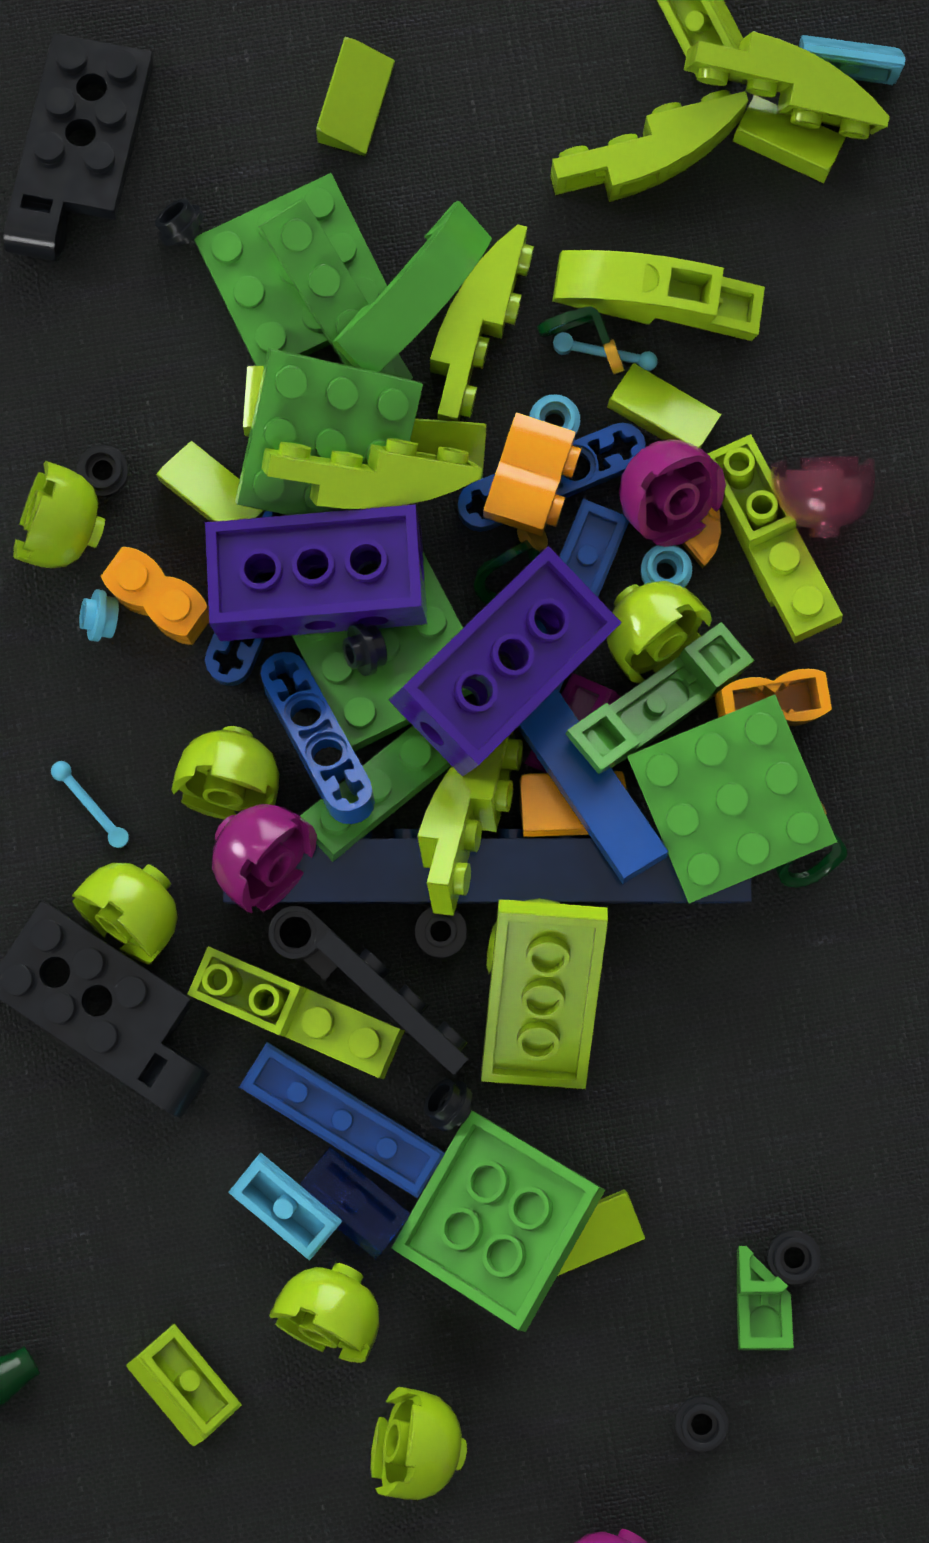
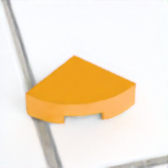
M712 507L701 520L706 527L698 535L682 543L702 568L712 559L721 538L720 511L716 512Z

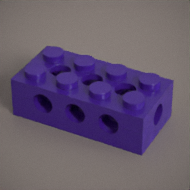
M416 504L205 522L209 624L220 641L348 631L350 626L358 623L363 624L365 627L375 625L377 628L428 624L422 528ZM366 565H380L371 574H359V571ZM318 568L327 569L323 576L317 579H307V576L313 570ZM275 573L269 581L261 584L255 583L262 574Z
M548 546L399 689L389 701L463 777L479 766L622 622ZM534 619L543 623L547 634L537 628ZM498 653L505 655L510 660L512 670L506 668L500 662ZM462 688H466L474 694L477 706L465 700Z

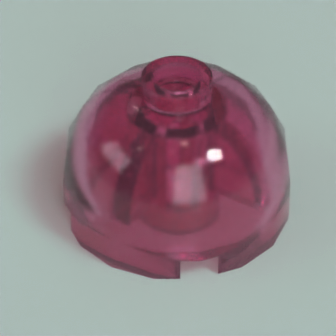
M858 457L800 458L802 469L787 470V460L771 464L772 488L778 501L780 514L782 515L783 509L786 514L796 520V526L809 528L810 537L828 538L839 536L840 526L858 521L867 512L873 500L875 487V465L873 459L868 458L859 466Z

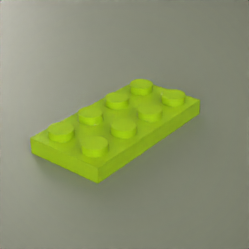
M499 899L481 1066L482 1082L586 1089L608 924L607 907Z

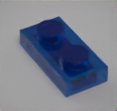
M331 1147L299 1184L339 1217L342 1222L337 1228L374 1259L384 1251L410 1216L407 1210Z

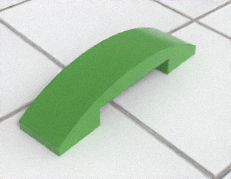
M460 201L454 202L424 236L427 241L372 304L362 307L332 342L354 367L380 372L437 315L460 288L485 253L492 238Z
M720 622L686 646L675 660L611 705L605 703L568 729L565 734L595 771L600 774L626 760L628 755L640 751L672 729L714 697L717 692L730 684L749 668L755 660L726 626Z

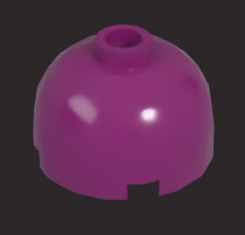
M668 439L657 441L641 449L628 463L621 476L619 495L623 514L644 538L652 540L656 545L668 547L682 544L698 535L706 527L701 520L708 514L711 507L716 512L719 510L723 502L726 482L723 469L701 448L681 440Z
M259 804L244 809L236 815H230L219 825L215 834L216 842L213 847L212 870L215 878L228 897L245 911L253 913V906H256L262 912L272 908L286 897L303 876V871L295 869L301 861L303 854L305 853L309 857H313L317 840L314 827L299 815L276 805Z

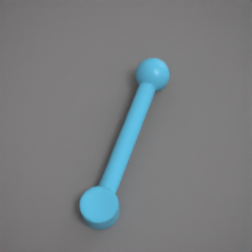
M561 332L554 337L553 348L560 355L576 351L607 358L602 346L573 341L572 336L566 332ZM618 350L621 361L638 364L647 371L653 370L658 364L656 355L650 351H645L640 355Z
M65 761L54 763L51 768L52 777L57 781H63L106 830L110 845L116 848L126 846L129 842L128 832L124 828L116 827L71 775L70 765Z

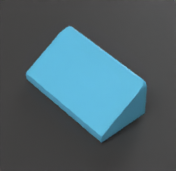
M807 35L801 36L799 47L831 63L853 80L893 85L896 84L905 65L906 57L902 50L896 47Z
M262 1153L255 1158L228 1192L309 1261L342 1222L339 1217Z

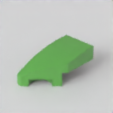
M739 1246L737 1248L738 1350H792L794 1348L791 1294L786 1290L788 1285L778 1276H774L753 1255L754 1253L747 1246Z

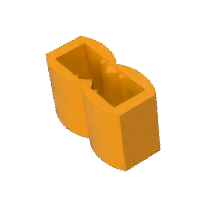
M516 412L485 503L483 517L539 536H543L546 524L556 527L566 498L557 495L562 476L573 477L582 448L573 446L576 432Z
M121 547L101 575L106 587L123 606L135 613L149 616L160 631L179 643L193 645L209 623V606L202 595L187 582L166 576L151 557L137 549Z
M797 669L787 672L773 681L761 677L736 680L714 695L718 718L775 694L788 726H798L811 722L832 709L826 673L816 669Z

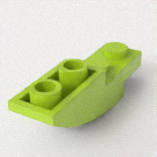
M752 31L740 41L739 49L698 41L687 50L684 71L697 73V80L699 82L714 86H726L728 81L747 85L746 92L762 97H775L776 93L780 92L776 113L791 116L790 122L794 125L805 128H820L821 123L840 127V135L854 139H868L869 134H874L888 127L890 116L858 83L831 63L784 40Z
M728 90L716 91L704 96L699 103L683 107L679 102L667 103L655 108L652 114L646 116L643 129L644 137L638 138L636 134H625L610 140L608 146L589 150L587 146H576L564 150L559 154V158L552 159L550 177L555 195L604 183L609 202L635 195L667 181L705 157L730 134L744 115L748 103L746 91L731 94Z
M517 224L494 244L463 282L447 311L430 357V372L447 376L438 410V420L460 422L461 415L471 417L477 387L470 386L469 383L473 367L483 369L490 338L482 337V334L502 339L505 323L512 325L516 323L522 295L513 292L517 276L527 277L534 246L526 244V226Z
M562 250L559 254L552 302L577 308L591 306L597 309L599 313L647 325L657 318L752 341L759 335L765 287L723 277V267L690 260L621 251Z
M750 434L708 453L723 469L726 488L722 505L736 537L770 606L776 607L794 643L841 623L843 614L796 528L797 519L752 435Z
M387 438L386 446L371 444L368 465L362 464L363 456L355 453L332 451L330 459L310 455L311 447L296 443L280 442L279 450L265 448L261 468L267 477L311 483L309 498L316 506L341 509L402 506L431 500L459 490L479 480L482 473L480 466L468 460L469 452L448 447H438L437 455L417 452V443L394 438Z
M514 731L479 766L463 777L451 766L436 789L425 812L417 837L423 867L430 868L427 886L434 914L454 916L459 895L466 896L469 890L471 866L468 863L470 852H478L482 830L497 832L501 812H509L511 808L513 783L510 780L512 770L519 771L523 757L522 739H515Z
M209 946L187 995L380 1079L385 1078L405 1031Z

